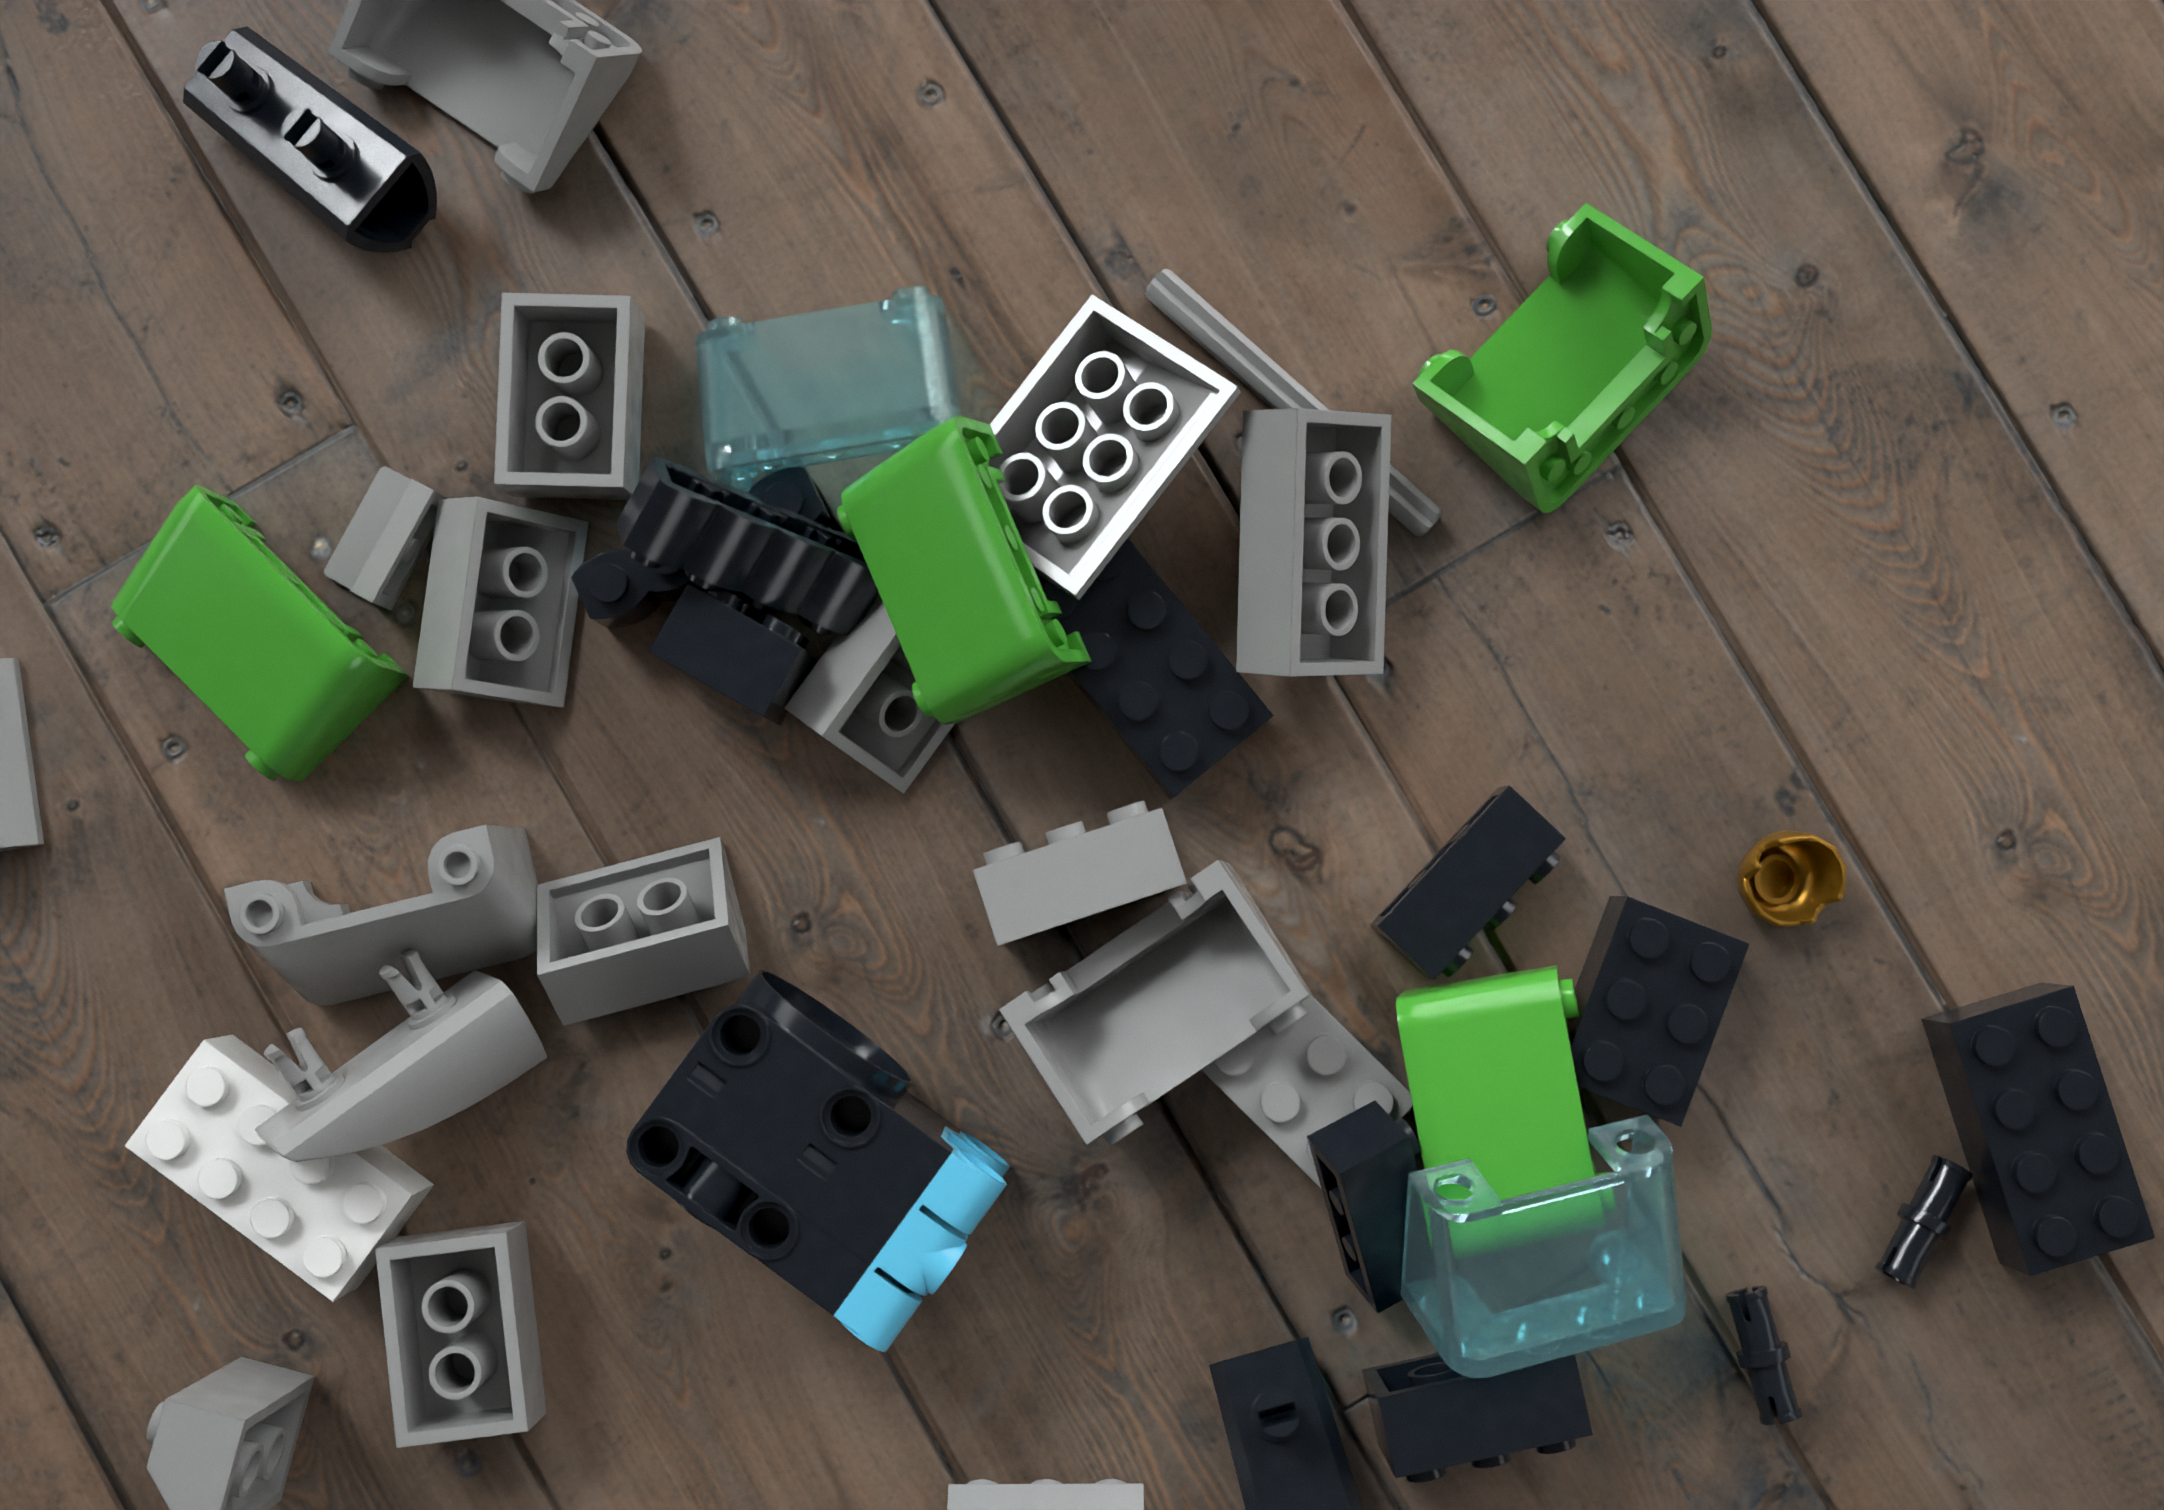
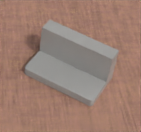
M381 467L324 569L325 576L349 588L352 593L369 602L392 610L434 534L438 499L447 498L389 467Z

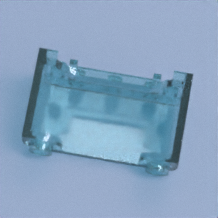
M912 286L896 290L892 293V299L749 323H743V319L739 317L717 318L708 321L705 324L706 331L695 336L704 453L708 477L713 482L743 490L754 486L753 477L758 475L757 470L760 469L767 476L785 468L807 467L898 452L931 428L955 416H963L944 300L940 296L930 295L929 288L925 286Z

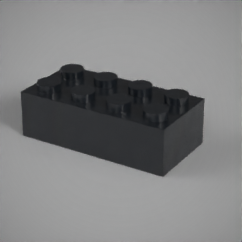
M1128 538L1080 600L1037 575L1047 600L1057 601L1062 614L1051 619H1057L1060 622L1066 636L1073 632H1079L1091 659V662L1067 672V674L1170 800L1274 716Z
M2041 982L1921 1019L1969 1170L1973 1174L1972 1180L2000 1264L2033 1276L2155 1238L2074 986Z

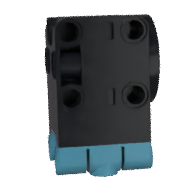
M765 970L757 972L734 1005L723 1009L714 1017L632 1129L627 1139L626 1149L629 1162L634 1169L672 1197L690 1215L715 1229L746 1253L756 1258L836 1317L858 1339L881 1352L888 1350L923 1301L920 1295L927 1296L928 1293L933 1295L954 1268L968 1245L965 1243L968 1235L972 1234L1007 1186L1003 1177L1010 1168V1165L987 1145L972 1135L962 1132L909 1093L908 1089L913 1084L912 1077L880 1046L806 992Z

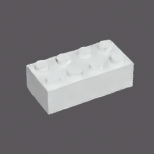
M227 1035L204 1039L125 1144V1147L334 1302L360 1286L377 1263L375 1249L397 1236L434 1184L382 1145L342 1156L299 1162L282 1157L258 1136L255 1128L297 1098L272 1063L236 1036Z

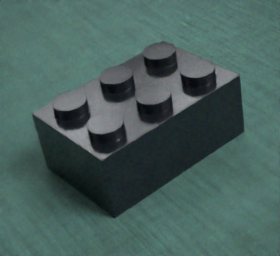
M1610 896L1575 987L1579 1017L1567 1019L1568 1035L1578 1087L1682 1127L1749 943L1629 896Z
M1549 1329L1362 1369L1378 1446L1395 1478L1406 1476L1407 1481L1414 1483L1432 1481L1446 1474L1445 1467L1471 1462L1472 1467L1475 1468L1496 1467L1511 1460L1510 1453L1536 1448V1451L1541 1454L1560 1453L1576 1446L1575 1439L1593 1435L1575 1354Z

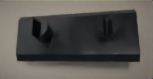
M248 26L233 29L223 41H211L200 49L195 62L197 72L184 86L183 103L346 242L362 250L380 253L412 248V241L429 220L436 219L437 190L435 179L428 162L421 152Z
M1309 1337L1209 1365L1246 1510H1364Z

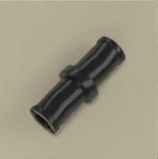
M1938 1155L1932 1156L1931 1164L1910 1204L1902 1203L1897 1213V1216L1902 1220L1880 1262H1877L1875 1269L1912 1289H1915L1916 1281L1938 1239L1946 1240L1951 1227L1946 1223L1965 1186L1973 1177V1174L1967 1169Z
M1753 1286V1292H1748L1747 1287L1725 1294V1297L1730 1305L1742 1348L1736 1355L1739 1366L1748 1370L1760 1413V1423L1763 1425H1774L1776 1417H1779L1780 1424L1802 1417V1411L1798 1407L1786 1360L1791 1358L1788 1343L1779 1339L1767 1296V1287Z

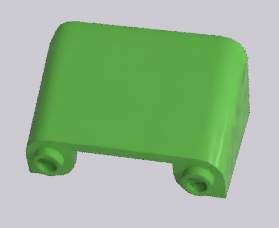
M1585 203L1570 219L1560 222L1551 232L1546 244L1548 252L1547 266L1550 273L1548 278L1470 359L1459 350L1451 349L1442 354H1436L1426 361L1419 372L1418 378L1412 383L1419 401L1524 500L1542 513H1550L1556 510L1583 484L1703 356L1712 337V324L1704 277L1588 203Z
M961 415L931 428L844 488L841 494L842 504L837 507L838 518L844 531L852 540H857L915 677L916 682L912 684L915 701L927 718L934 716L940 723L945 725L957 724L1091 662L1080 633L1073 632L1066 636L1060 622L1057 619H1051L1062 614L1057 601H1048L998 486L1005 482L1001 469L988 466L990 460L1003 454L991 425Z
M195 485L176 503L111 602V608L117 615L112 624L121 635L134 645L142 648L146 644L250 749L245 754V757L259 773L272 781L280 775L291 781L302 782L409 675L385 652L375 659L378 655L362 640L364 636L356 628L345 625L264 544L267 539L259 531L252 529L256 522L235 501L200 485Z
M1558 965L1404 990L1396 998L1397 1021L1435 1230L1442 1258L1451 1259L1472 1256L1605 1226L1604 1212L1616 1211L1609 1172L1596 1173L1594 1161L1591 1158L1568 1035L1567 1019L1579 1017L1573 979L1560 980Z

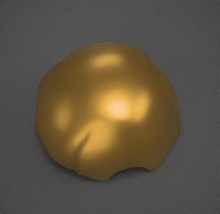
M1784 830L1769 834L1757 841L1740 862V871L1737 876L1739 895L1752 915L1776 927L1814 924L1817 920V915L1827 905L1841 901L1845 893L1846 865L1834 845L1810 833Z

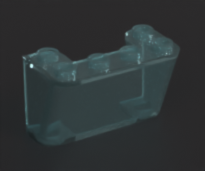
M1647 1114L1589 1129L1588 1140L1614 1172L1500 1200L1470 1158L1408 1173L1400 1295L1443 1361L1453 1371L1469 1378L1493 1377L1671 1328L1682 1322L1686 1316L1687 1302L1673 1146L1667 1136ZM1633 1139L1631 1153L1623 1151L1617 1146V1143L1622 1140ZM1444 1184H1457L1468 1188L1472 1195L1464 1200H1451L1440 1196L1435 1190Z

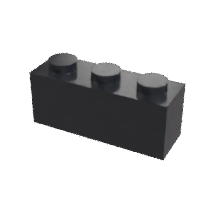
M1510 785L1499 787L1372 921L1370 926L1424 977L1435 979L1442 972L1449 978L1473 954L1474 950L1468 943L1484 926L1493 931L1514 911L1517 903L1511 897L1527 880L1531 881L1534 885L1539 883L1557 865L1561 857L1555 850L1566 838Z
M1374 1100L1308 1135V1143L1345 1274L1373 1309L1380 1313L1442 1279L1444 1274L1438 1254V1249L1440 1248L1435 1224L1429 1216L1426 1206L1430 1202L1426 1180L1417 1169L1414 1158L1420 1154V1146L1407 1122L1402 1118L1394 1121Z

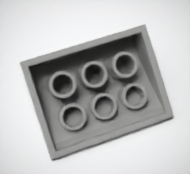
M1093 294L991 422V428L1003 454L990 460L988 466L1001 469L1005 482L998 486L1036 574L1078 600L1084 595L1241 393L1238 386Z

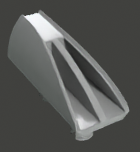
M410 949L399 955L412 984L396 968L387 964L379 971L382 979L387 981L410 1017L333 1073H331L309 1042L302 1028L286 1033L299 1060L298 1065L273 1044L266 1048L264 1051L265 1057L273 1063L297 1098L256 1127L255 1131L265 1143L282 1157L295 1162L337 1157L381 1146L435 1125L508 1085L547 1058L544 1047L520 1003L501 980L474 970L443 993L420 959L417 950Z

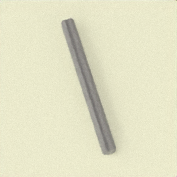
M1163 269L1149 283L1146 289L1147 299L1272 409L1304 408L1329 410L1170 269ZM1390 464L1388 512L1415 536L1421 537L1439 520L1442 511L1440 507Z

